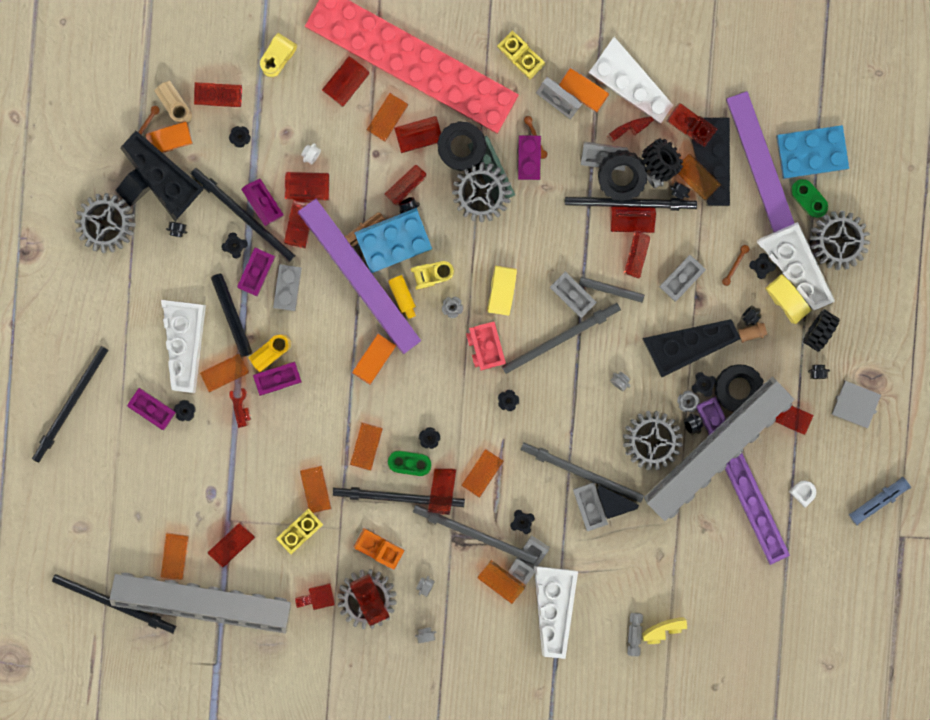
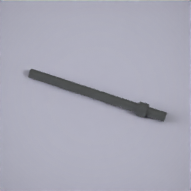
M618 303L602 311L600 309L594 312L592 317L503 365L502 368L505 374L597 323L600 325L607 321L606 318L621 311Z
M525 442L521 446V451L535 456V459L538 461L551 463L639 503L643 500V494L554 456L542 447L538 449Z
M417 504L414 507L413 513L427 518L428 522L435 525L439 523L535 564L537 556L442 516L440 515L441 512L434 509L431 511Z

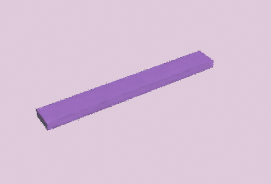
M748 91L727 98V105L773 233L795 224Z
M313 200L299 210L298 214L401 353L405 354L421 342L418 335L318 200Z
M712 397L696 407L708 435L714 432L726 420L716 397ZM741 453L737 458H732L727 463L725 471L766 559L771 565L790 556L749 466Z

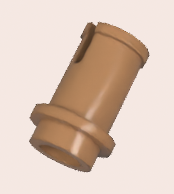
M757 322V325L738 329L741 342L744 343L759 337L763 339L767 335L764 322Z

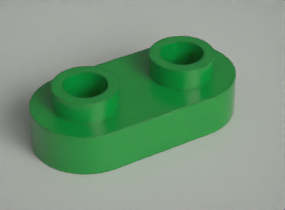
M800 179L792 184L790 189L791 196L810 217L820 218L827 213V200L810 181ZM801 186L806 188L805 194L800 193L799 189ZM815 203H819L821 205V209L819 211L815 210Z
M398 450L391 453L388 458L389 468L393 472L425 476L430 472L432 466L430 458L420 453ZM397 457L403 459V464L400 466L395 464ZM418 461H423L425 463V467L419 469L416 466V463Z

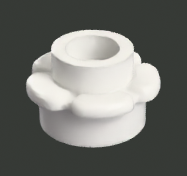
M315 143L304 148L301 154L304 157V163L308 162L312 165L320 155L321 149L317 148Z

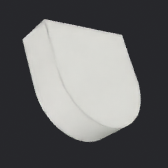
M800 481L789 493L806 508L814 500L816 488L811 482Z

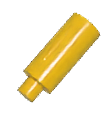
M403 275L388 280L401 313L405 312L408 319L415 317L416 314L413 308L416 305Z

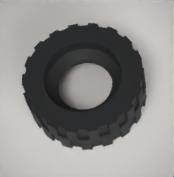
M457 121L456 123L449 124L440 133L439 140L437 141L438 154L441 160L454 170H470L472 165L478 166L486 154L485 137L481 130L470 122ZM457 136H467L473 143L472 152L466 157H458L451 150V143Z
M616 150L617 152H611L607 157H604L603 162L599 165L598 180L600 188L612 200H620V202H624V200L630 201L633 200L632 198L638 197L640 192H643L645 189L647 171L642 159L636 153H631L629 150ZM621 165L628 166L633 171L632 181L625 186L615 184L611 177L613 170Z
M743 364L731 365L723 369L721 374L717 376L714 392L722 407L735 412L763 385L764 380L761 378L760 373L751 366ZM735 378H744L750 384V393L744 399H735L729 393V385Z

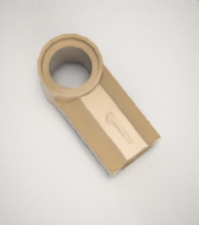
M170 80L162 83L154 90L170 117L177 124L189 123L191 121V110ZM179 109L186 110L185 116L182 118H176V112Z

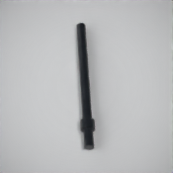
M198 168L191 172V175L203 185V188L208 193L214 194L289 262L293 260L296 255L217 186L218 183L212 178L209 179Z
M565 197V205L667 208L670 211L697 209V201L680 200L679 198H670V200L633 199L620 202V200L615 201L612 198Z
M103 346L99 348L48 433L42 436L39 441L40 445L32 457L34 461L39 463L48 448L51 449L53 446L54 438L109 351Z
M333 487V496L348 497L350 500L357 501L360 498L463 508L465 505V499L360 490V487H351V489Z
M57 574L52 579V582L144 621L154 629L158 627L172 634L176 630V625L162 620V617L156 614L150 615L141 610L111 606L110 597Z

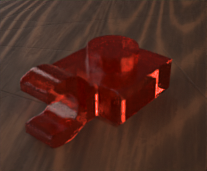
M241 388L242 396L240 398L235 397L234 391L229 392L230 399L234 405L238 428L248 426V421L251 420L250 410L248 407L245 408L243 404L247 397L245 388Z
M330 583L310 587L309 595L295 598L297 608L312 604L313 610L335 605Z

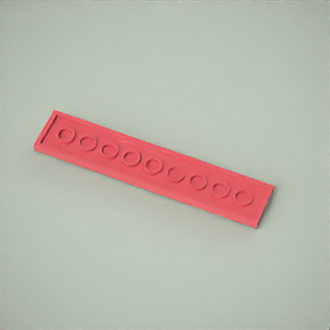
M319 0L305 25V28L496 134L500 131L519 96L514 91L349 0Z

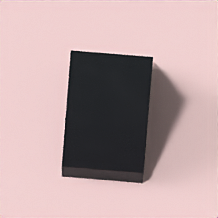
M136 169L128 173L116 189L117 193L130 207L150 190Z
M601 485L596 487L607 519L636 510L639 507L637 503Z

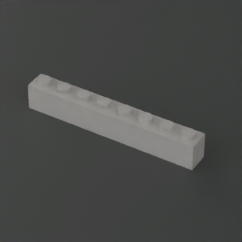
M772 376L644 497L646 503L664 521L668 518H673L684 503H689L700 488H705L716 473H721L727 467V463L732 458H737L749 442H754L765 427H770L781 412H786L792 406V402L795 399Z
M130 573L115 574L109 599L111 606L285 634L291 610V602H287V599L281 597L268 599L261 594L249 596L243 595V592L237 590L224 592L218 587L205 589L193 583L180 585L174 580L156 581V578L150 576L137 578Z

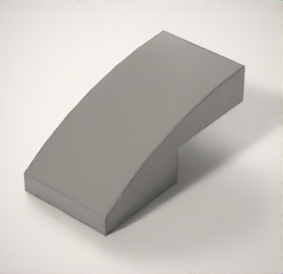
M531 535L522 550L537 556L535 564L517 557L506 576L525 587L535 573L534 566L540 564L550 547Z

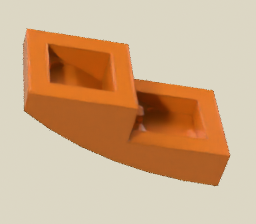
M571 68L559 84L566 92L575 96L578 101L595 112L599 111L609 96L608 92Z
M187 122L145 134L146 139L162 153L193 144Z
M377 334L352 373L371 385L396 345L380 334Z
M363 528L353 546L356 550L374 558L393 570L405 551L366 528Z

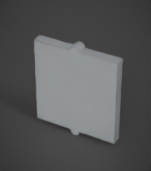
M844 381L840 394L836 396L837 402L832 415L868 428L873 414L877 413L875 409L881 395Z

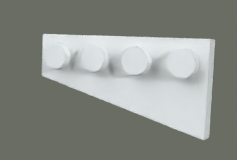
M613 37L588 74L661 124L673 107V104L618 40Z
M798 222L757 240V243L782 270L786 278L793 283L796 290L813 310L835 302Z
M161 300L164 310V328H166L167 335L166 347L169 352L168 364L171 389L195 393L206 305Z
M534 566L542 655L544 657L565 659L578 571Z

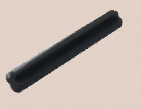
M221 273L213 275L211 280L240 356H249L252 354V350L224 277Z

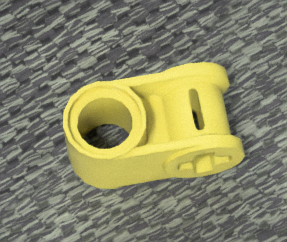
M277 33L260 60V67L263 73L268 77L278 76L287 61L295 53L297 44ZM274 62L275 68L270 67L268 69L266 64Z
M446 261L411 268L417 286H415L416 290L446 282L454 276L453 266ZM447 265L450 268V274L444 278L440 277L438 274L439 267Z

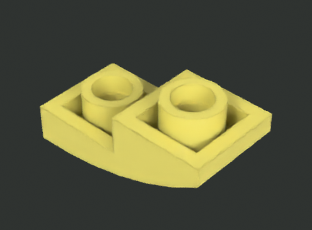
M513 30L497 45L498 49L530 80L545 65V62Z
M502 266L494 267L491 293L487 307L488 313L510 315L517 269Z
M784 275L778 276L765 288L775 304L781 306L791 323L797 324L811 311L806 301Z
M307 509L276 539L292 554L323 524Z
M681 617L660 622L642 633V639L647 641V644L661 643L660 640H666L665 631L668 630L670 634L682 633V629H687V620Z

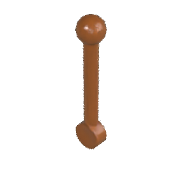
M158 106L151 107V114L138 131L141 135L154 115L159 114L160 109Z
M526 116L524 118L525 124H528L532 135L537 136L532 125V117ZM541 145V159H545L548 153L543 150Z
M748 245L741 246V253L727 277L722 280L723 285H730L732 275L744 254L750 250Z

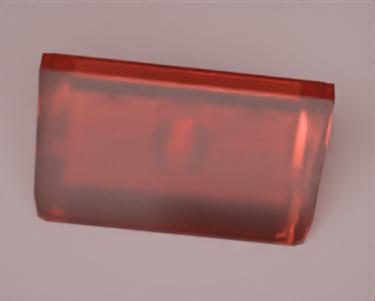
M348 56L322 91L343 107L368 77L369 71Z
M436 116L394 128L401 153L436 144L441 133Z
M414 165L385 192V196L397 206L427 177L426 172L418 165Z
M285 173V199L329 200V173Z
M611 207V232L655 233V208Z
M637 231L634 233L624 271L626 276L637 279L641 277L650 243V236Z
M434 469L428 512L450 515L457 469Z
M240 521L207 554L224 568L255 536Z

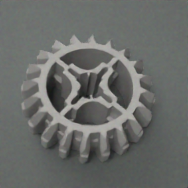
M480 162L479 169L476 165H472V172L466 169L464 170L466 176L460 173L457 175L462 181H455L453 185L459 187V190L452 191V194H459V198L453 201L454 203L461 201L462 205L458 206L457 210L461 211L465 208L464 217L472 213V221L477 219V215H479L480 222H484L485 215L489 221H492V213L496 217H500L501 214L498 209L502 211L507 210L503 202H511L509 198H505V195L512 194L511 190L505 191V187L510 186L511 182L503 183L502 180L507 175L498 176L501 168L498 167L493 172V164L490 163L487 169H485V163ZM486 174L494 180L487 184H482L475 175ZM468 181H470L473 193L466 199L465 188ZM498 185L499 198L497 203L494 204L491 191ZM491 186L487 189V193H485L487 194L486 197L480 196L474 198L478 195L477 192H479V187L482 189ZM480 200L489 207V210H477L471 204Z
M105 193L102 200L101 195L96 194V202L89 197L87 199L90 204L89 206L84 203L81 204V207L85 209L84 213L77 211V215L82 216V219H76L75 223L81 224L82 227L76 228V232H84L79 239L83 241L88 238L85 246L90 247L93 244V251L96 252L100 246L102 253L107 252V247H109L110 252H115V244L119 249H122L123 245L120 241L123 240L129 243L130 240L125 237L126 234L134 235V232L130 231L129 227H135L136 223L129 222V220L135 218V215L127 214L132 208L130 206L123 208L126 202L124 199L117 203V195H113L110 200V195ZM108 205V208L104 210L102 215H92L93 211L98 207ZM115 208L121 214L122 226L114 221ZM106 217H108L107 221L115 227L105 226V229H103L104 225L96 221V219L102 221V219L106 220ZM89 221L94 222L97 226L96 238H94L89 230ZM112 230L119 232L112 240L102 241L108 232Z
M833 211L830 215L831 218L826 214L823 216L824 222L821 220L816 222L820 229L812 228V232L817 234V236L810 237L811 241H816V244L811 245L810 248L818 249V252L814 253V257L822 256L819 261L820 264L828 260L827 268H831L835 263V270H840L841 265L844 270L849 269V263L854 267L857 265L856 259L859 261L864 259L860 252L868 253V249L864 248L863 245L870 244L869 240H864V237L869 236L870 233H863L862 229L866 227V224L858 225L861 220L860 217L852 220L853 213L851 212L845 218V211H840L839 216ZM838 223L833 236H824L825 231L831 224ZM845 224L853 230L856 238L850 237L847 234ZM841 235V238L848 242L842 243L839 246V243L832 239L838 238ZM824 243L830 244L833 247L835 257L827 252ZM848 245H856L852 254L842 259V253H845V248Z
M646 411L645 419L642 414H638L637 416L640 421L637 423L636 420L631 419V423L635 426L633 428L630 426L625 427L626 430L631 431L630 435L623 434V438L629 439V442L623 443V447L631 448L625 452L626 455L634 454L631 458L633 463L640 459L638 462V467L640 468L645 462L647 470L651 469L652 464H654L655 470H659L660 462L664 467H668L666 459L668 458L669 461L674 462L675 459L671 454H680L678 450H675V446L682 447V443L676 442V439L682 438V434L674 433L680 427L678 425L671 427L675 420L671 418L666 422L668 415L665 413L659 419V411H655L653 417H651L650 411ZM652 422L647 434L636 435L643 425ZM659 423L667 429L670 440L660 437ZM654 434V438L663 441V443L657 442V444L654 443L655 446H651V443L642 440V438L648 439V437ZM635 441L646 445L647 458L638 452ZM669 446L663 455L653 458L658 447Z
M363 569L360 570V577H357L356 573L353 572L351 574L353 581L349 578L344 580L348 587L341 585L339 588L345 592V594L339 593L337 595V598L344 599V601L338 603V607L345 606V609L340 613L341 615L349 613L346 621L349 622L354 618V627H357L359 621L362 622V629L366 628V623H370V628L374 629V621H377L378 625L382 626L381 617L388 621L390 617L386 612L394 613L395 611L389 606L397 604L396 600L390 599V597L396 596V591L389 592L394 585L390 583L386 586L385 583L388 577L385 576L381 581L379 579L381 572L379 571L376 577L372 576V569H369L368 576H365ZM371 582L369 588L365 591L352 589L359 583ZM377 585L384 592L385 603L380 602L375 597L374 592ZM372 590L370 599L373 602L371 604L368 602L364 609H362L364 604L362 595L366 596ZM349 595L353 596L360 604L357 613L350 605ZM368 608L381 609L376 615L363 616Z

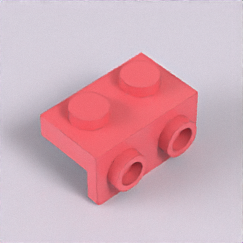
M494 321L469 328L470 333H466L469 346L474 345L476 354H473L472 358L475 368L480 367V371L506 364Z

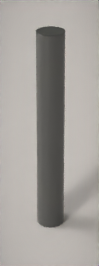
M581 277L579 282L581 286L641 303L645 294Z

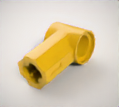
M284 334L275 335L248 358L259 372H262L280 356L289 351L291 340ZM282 338L285 341L286 346L283 350H278L275 347L276 339Z

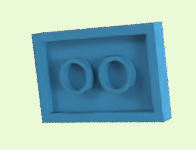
M843 125L776 136L783 179L849 169Z
M417 208L355 232L371 273L432 249Z

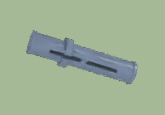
M902 476L901 479L888 488L886 486L882 488V492L852 513H849L850 518L858 526L859 523L888 503L895 502V498L911 489L910 484Z

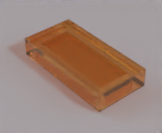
M389 93L368 126L367 131L386 142L409 104Z
M688 154L683 159L681 164L683 168L678 175L703 200H707L721 184L691 154Z
M240 353L200 372L209 393L249 374Z
M361 423L350 465L371 471L383 428Z
M485 449L461 486L480 498L504 460Z
M322 466L300 470L308 509L312 513L331 509Z
M166 533L160 577L183 580L189 541L188 535Z
M492 560L488 562L477 577L511 604L514 603L526 587V585Z

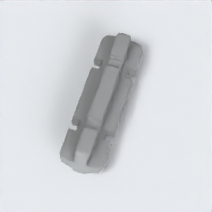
M631 613L630 622H632V625H629L628 636L630 646H628L627 654L637 657L641 653L639 644H641L642 626H640V623H643V614Z

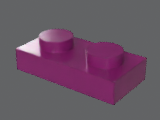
M519 135L518 180H541V136Z
M260 178L241 189L264 226L284 216Z
M255 247L237 288L258 297L276 256Z
M296 361L253 375L259 396L302 383Z
M138 388L127 404V407L163 431L176 413L142 388Z

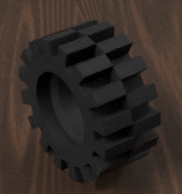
M661 138L647 146L642 151L643 154L641 156L644 158L642 160L643 164L647 165L645 169L650 170V175H655V179H660L661 182L670 180L681 171L683 159H679L681 154L676 152L678 149L676 147L673 148L671 142L667 143L666 139L662 140Z
M823 309L806 332L803 343L820 352L833 336L832 334L839 325L840 318Z

